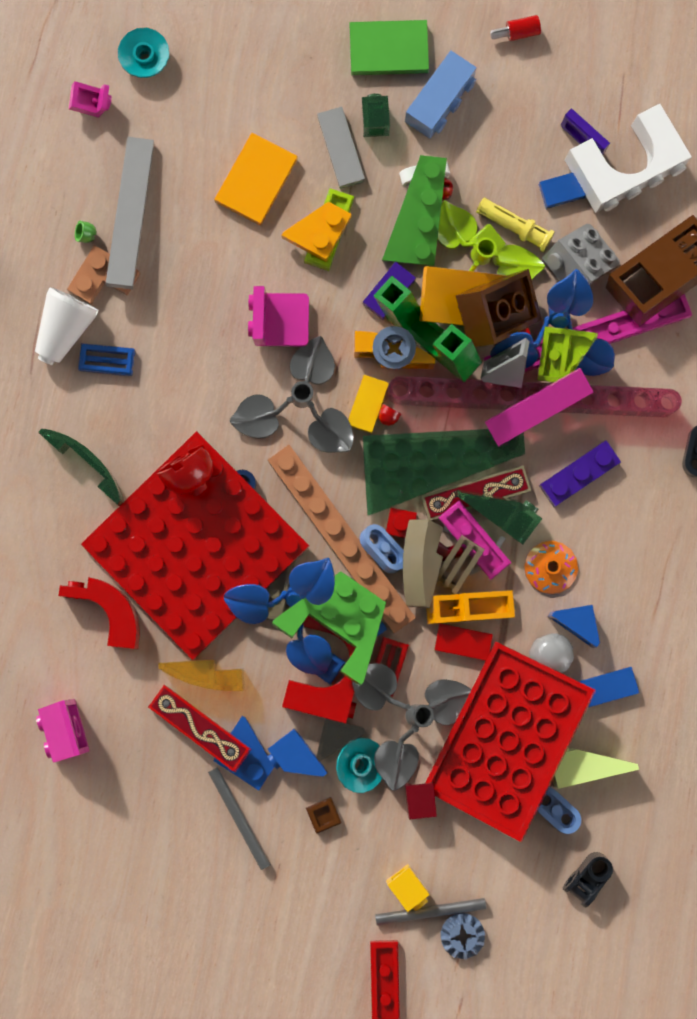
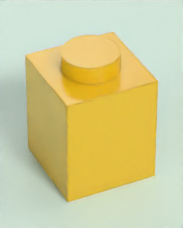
M409 864L386 880L388 887L407 912L412 908L414 911H417L428 902L426 898L430 894Z

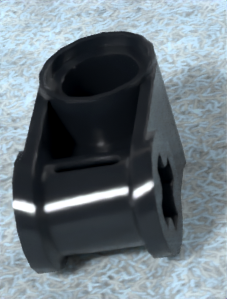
M600 852L590 853L578 869L567 879L563 890L572 893L582 901L581 905L583 907H588L595 900L601 888L611 878L613 874L612 863ZM596 861H604L605 868L602 872H592V866Z

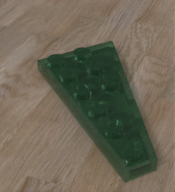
M489 429L363 436L367 517L523 456L525 454L524 432L500 446L496 444Z

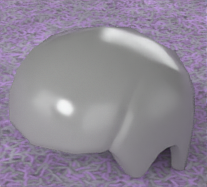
M558 633L537 638L529 651L531 659L560 673L569 669L574 660L573 646L568 638Z

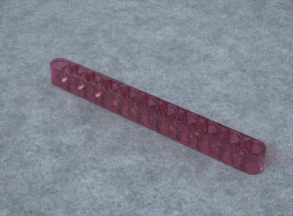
M398 376L390 381L387 393L390 401L397 405L506 410L526 399L528 392H538L552 383L523 382L522 388L473 379H467L465 382H462L460 379ZM397 385H402L407 389V393L404 396H397L393 393L392 389ZM590 385L594 392L590 394L593 400L592 405H585L579 400L558 413L664 418L669 417L680 408L682 399L680 394L673 389ZM424 386H428L433 390L434 395L426 398L420 394L419 390ZM452 387L456 388L460 392V397L452 399L448 397L446 390ZM482 389L485 391L487 398L478 400L474 397L473 391ZM502 390L510 391L513 395V400L504 401L500 397V392ZM608 395L616 396L619 400V406L614 407L610 405L607 399ZM636 396L642 397L645 400V408H640L635 404L634 398ZM664 397L668 398L672 402V409L663 407L661 399Z

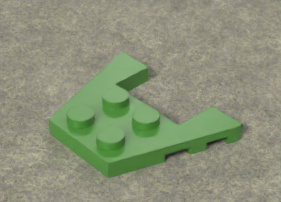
M340 571L335 575L334 592L326 603L314 605L305 597L275 618L272 625L292 639L308 616L319 622L356 648L340 673L361 686L366 676L386 602Z

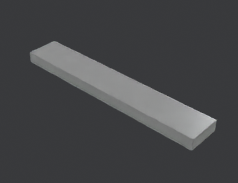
M127 138L106 277L107 287L132 290L134 287L154 150V140Z

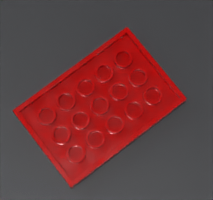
M495 642L425 783H432L434 785V793L437 798L522 842L596 690Z

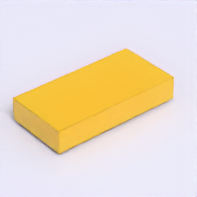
M363 375L348 419L352 428L372 434L389 385L388 382Z

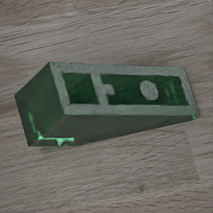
M458 489L454 493L522 545L543 519L536 514L539 509L527 500L522 504L516 499Z

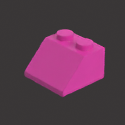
M75 699L62 700L38 709L39 715L36 716L39 730L45 733L47 742H44L45 753L48 758H52L53 763L90 751Z

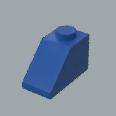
M295 728L268 748L271 754L267 758L276 769L281 767L284 772L321 777L328 773Z

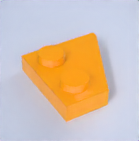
M327 202L285 230L281 236L282 239L327 262L348 225L352 214Z

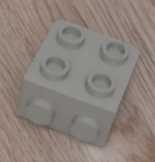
M585 224L559 239L542 257L559 281L566 278L575 269H578L590 285L620 264V260L614 251L609 248L598 231L590 224Z

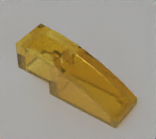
M216 660L158 663L160 670L191 685L220 691H245L244 670H216Z

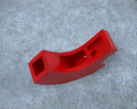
M88 577L87 588H84L85 583L68 581V586L60 585L58 596L91 600L98 603L105 610L109 619L107 646L139 649V618L133 604L121 590L105 581Z

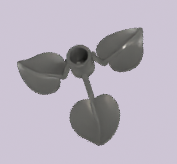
M318 336L309 340L306 346H301L293 355L290 362L291 374L295 379L305 381L294 384L291 396L287 397L286 401L277 410H274V404L271 399L264 395L256 394L247 397L240 403L236 412L230 418V423L236 430L253 438L269 437L279 427V422L275 415L280 414L290 403H293L298 408L309 407L313 417L316 419L308 428V439L314 448L326 453L348 452L351 450L353 432L347 417L341 411L334 408L324 410L320 417L312 402L313 388L309 384L310 381L317 385L323 384L331 379L335 370L333 356L326 346L323 337Z
M369 664L361 686L352 681L355 696L361 705L369 710L377 711L382 709L385 702L388 701L406 710V721L412 726L409 731L400 737L398 743L391 740L385 741L378 747L375 753L374 763L376 770L391 790L396 791L404 786L412 777L418 765L419 755L417 748L412 744H403L404 741L414 732H418L419 727L430 726L433 720L442 725L454 724L472 689L457 681L447 679L436 680L425 690V699L429 705L414 704L410 706L390 697L396 691L397 679L395 673L383 664Z

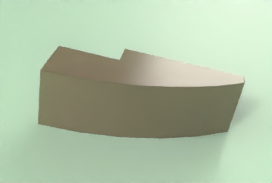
M429 519L409 520L403 553V583L406 605L408 607L430 608L443 556L436 553L443 527Z

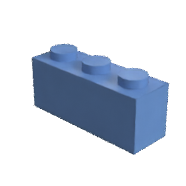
M450 50L406 111L405 123L429 139L432 138L435 132L439 134L447 123L445 119L450 111L455 113L462 102L460 97L465 91L469 93L475 85L477 79L474 77L477 67Z

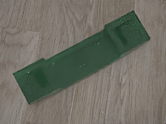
M41 429L38 432L62 454L71 447L105 478L97 487L118 506L124 502L116 479L106 465L88 448L73 438L53 430Z

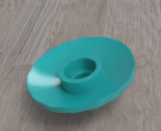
M147 27L136 28L128 32L121 39L118 46V60L122 68L130 75L138 78H150L159 74L166 67L170 57L169 45L164 36L157 30ZM148 54L149 58L142 60L141 56Z
M357 738L342 748L337 758L336 771L339 781L345 788L355 793H365L373 790L381 782L382 778L378 774L374 763L375 753L380 746L378 743L369 738ZM359 759L360 764L355 768V763Z

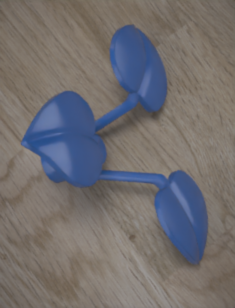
M575 269L570 275L556 283L547 294L549 316L544 318V324L535 342H533V338L529 333L516 332L498 342L492 348L490 356L493 357L527 338L529 340V348L525 369L532 366L538 359L536 347L540 345L543 339L545 326L548 327L551 324L555 328L563 329L567 327L573 330L570 314L582 316L592 308L593 293L584 275L578 269ZM596 339L576 370L581 368L584 375L597 376L609 372L614 367L615 353L613 347L606 340Z
M325 558L296 566L289 575L290 586L288 591H282L281 595L271 602H268L270 596L267 589L255 584L240 585L228 590L224 594V601L238 619L248 624H259L265 621L269 616L268 607H274L283 599L286 600L290 607L305 597L314 605L324 604L331 598L335 587V574L330 558ZM302 624L297 631L298 640L290 641L287 644L286 653L289 661L294 667L308 674L320 675L327 673L332 660V649L329 643L317 635H308L304 638Z

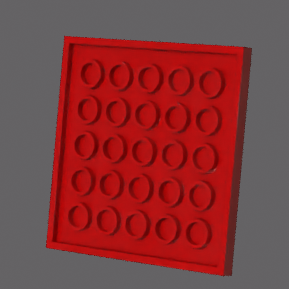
M197 431L81 543L90 555L192 660H195L237 618L224 601V594L228 590L245 584H255L265 589L268 588L310 547ZM203 444L213 462L212 476L206 482L208 487L195 496L192 492L182 495L170 491L157 475L159 470L179 455L181 457L187 454L191 448Z

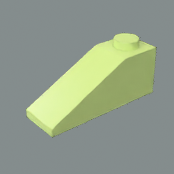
M568 747L553 778L554 787L560 789L639 770L638 764L575 748L569 749Z

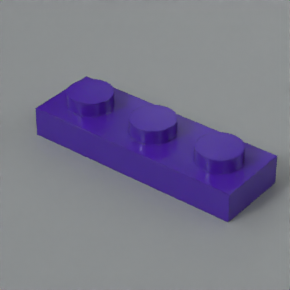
M606 440L541 483L539 487L552 506L556 507L620 464L621 461Z

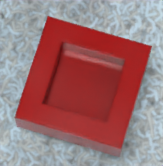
M391 507L386 531L390 536L405 539L409 520H416L417 513Z

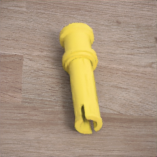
M485 197L480 202L476 213L519 235L521 241H528L536 245L543 253L555 233L553 230L548 231L536 225L535 220L528 219L527 221Z

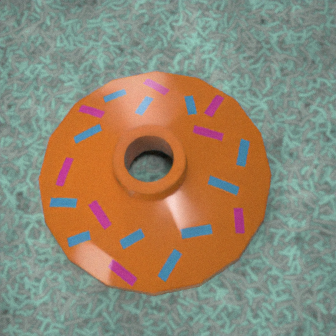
M556 541L541 542L534 546L528 553L524 564L525 575L531 586L539 592L547 594L561 593L568 589L576 580L578 572L577 558L572 550L565 544ZM549 562L557 564L555 572L548 569Z

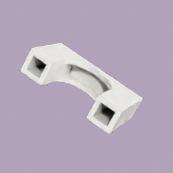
M661 104L638 114L631 125L647 154V167L643 171L635 174H624L614 170L606 162L593 138L569 150L565 162L577 178L595 213L603 209L607 212L615 208L620 200L626 197L630 200L642 192L641 189L647 186L653 188L662 183L664 177L670 174L672 177L677 176L686 169L685 165L692 156Z

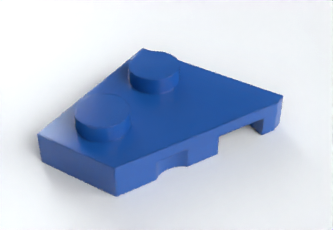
M242 715L231 734L252 750L236 772H233L216 758L213 761L252 787L260 790L274 766L267 758L268 755L248 723L247 718Z

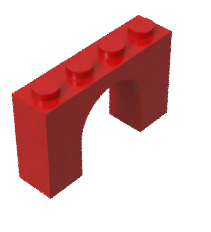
M310 616L304 621L303 627L332 634L342 640L348 649L349 656L355 651V647ZM344 676L337 684L329 687H316L289 680L282 707L346 723L347 718L353 719L357 703L352 702L354 694L352 680Z

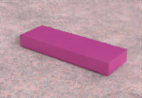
M460 501L456 502L438 517L457 541L463 535L485 549L477 561V565L490 580L511 564L510 560ZM462 544V547L466 549L467 546L465 544ZM471 550V552L469 553L472 559L476 554V551Z

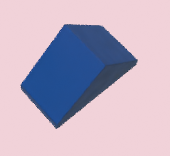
M593 605L553 611L548 615L550 619L591 648H596L600 644Z

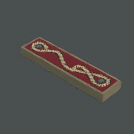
M523 465L421 495V500L427 519L434 521L438 520V517L458 501L467 510L529 493L532 490Z

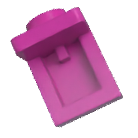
M74 81L71 87L69 110L99 118L106 110H109L112 96L109 95V85L104 84L101 88Z

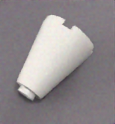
M50 287L46 295L35 352L39 354L38 359L50 365H53L54 361L60 363L95 319L99 310L63 291Z

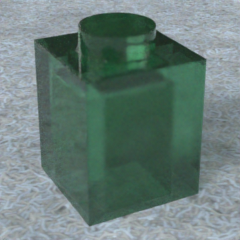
M373 93L367 95V97H362L363 137L389 136L388 96Z

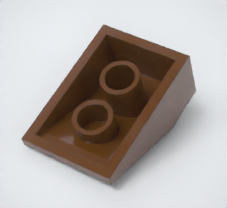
M529 269L487 282L456 295L465 334L472 340L475 347L494 345L510 337L511 334L520 332L542 320Z

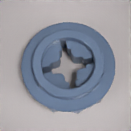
M390 326L384 328L376 335L373 341V354L378 364L385 366L387 369H401L408 365L415 355V340L411 333L402 327ZM402 340L399 347L402 356L395 352L386 356L389 351L388 342L395 345Z
M458 913L449 917L443 924L441 942L445 951L454 958L467 960L472 956H476L484 946L485 931L481 922L476 917L467 913ZM461 925H463L466 934L475 935L466 939L465 948H463L460 940L453 938L460 935Z

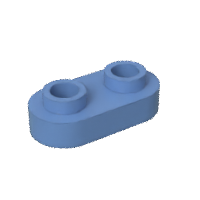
M372 524L361 532V546L385 572L396 573L403 568L404 550L383 527Z
M549 787L545 795L549 796L550 801L547 805L541 804L537 812L558 831L564 834L576 832L581 825L580 813L555 789ZM564 814H569L570 821L563 824L561 817Z

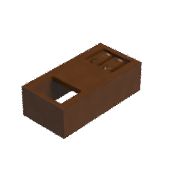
M691 215L609 274L605 288L638 326H641L697 285V265H695L697 262L696 217ZM693 245L696 246V247H694L692 250H690L689 252H687L686 254L684 253L687 249H689V248L692 247ZM641 268L662 290L645 304H642L623 282Z

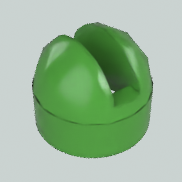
M78 221L75 227V240L82 243L94 241V235L97 234L96 227L89 222Z

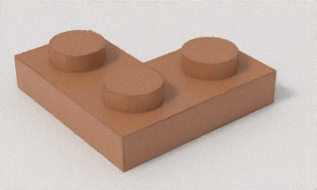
M94 245L68 286L67 291L91 305L104 283H106L110 254ZM137 269L134 284L136 283L137 279L141 274L140 271ZM113 287L125 295H128L131 289Z

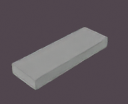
M338 107L318 113L317 118L339 188L342 189L365 182L343 108Z

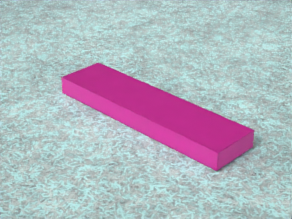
M578 368L485 421V424L496 444L500 446L594 392L581 368Z

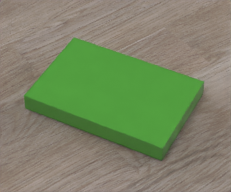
M427 20L349 22L351 75L429 73Z

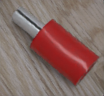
M538 15L507 21L504 28L491 30L490 36L492 39L508 37L509 41L537 36L541 34V24Z

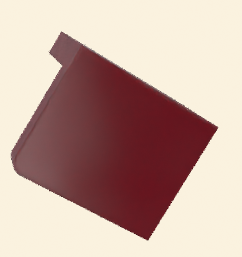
M432 783L405 784L409 820L437 817L434 785Z

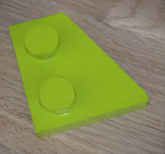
M545 326L537 380L555 382L575 371L597 339L598 333Z

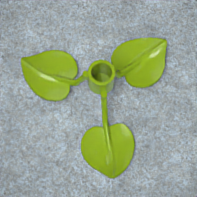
M446 200L442 202L437 240L447 249H455L460 244L463 247L474 246L471 251V258L474 263L469 271L474 272L478 265H486L491 259H493L495 265L499 266L497 270L499 275H510L529 269L531 279H533L544 269V263L536 255L523 247L510 244L505 245L497 252L495 241L489 237L469 242L477 233L475 218L466 210L454 206Z

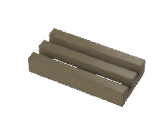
M461 535L440 568L437 583L440 581L443 583V587L446 589L449 587L454 594H457L485 549ZM462 544H465L467 548L448 578L445 577L443 574ZM471 550L476 551L457 584L453 582V578Z

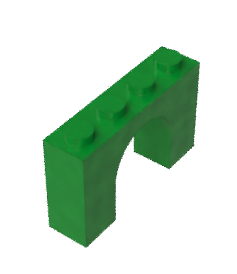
M393 276L375 293L374 298L387 320L394 326L402 327L410 332L416 344L433 356L462 382H465L482 364L472 340L451 324L444 330L437 323L419 321L420 306L413 293Z

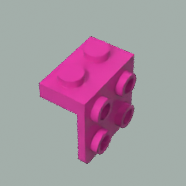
M254 286L253 295H249L248 299L249 311H253V321H248V337H252L255 346H306L309 342V296L305 293H266L264 286Z

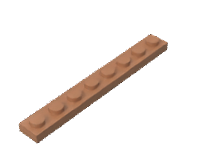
M287 445L269 458L268 462L353 579L386 602L382 619L393 634L416 618L373 558L361 546L360 540L292 447Z

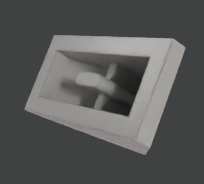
M525 338L484 361L480 379L483 382L522 388L529 340Z

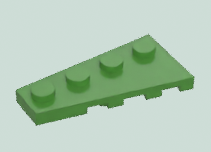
M420 155L382 260L434 266L447 158Z

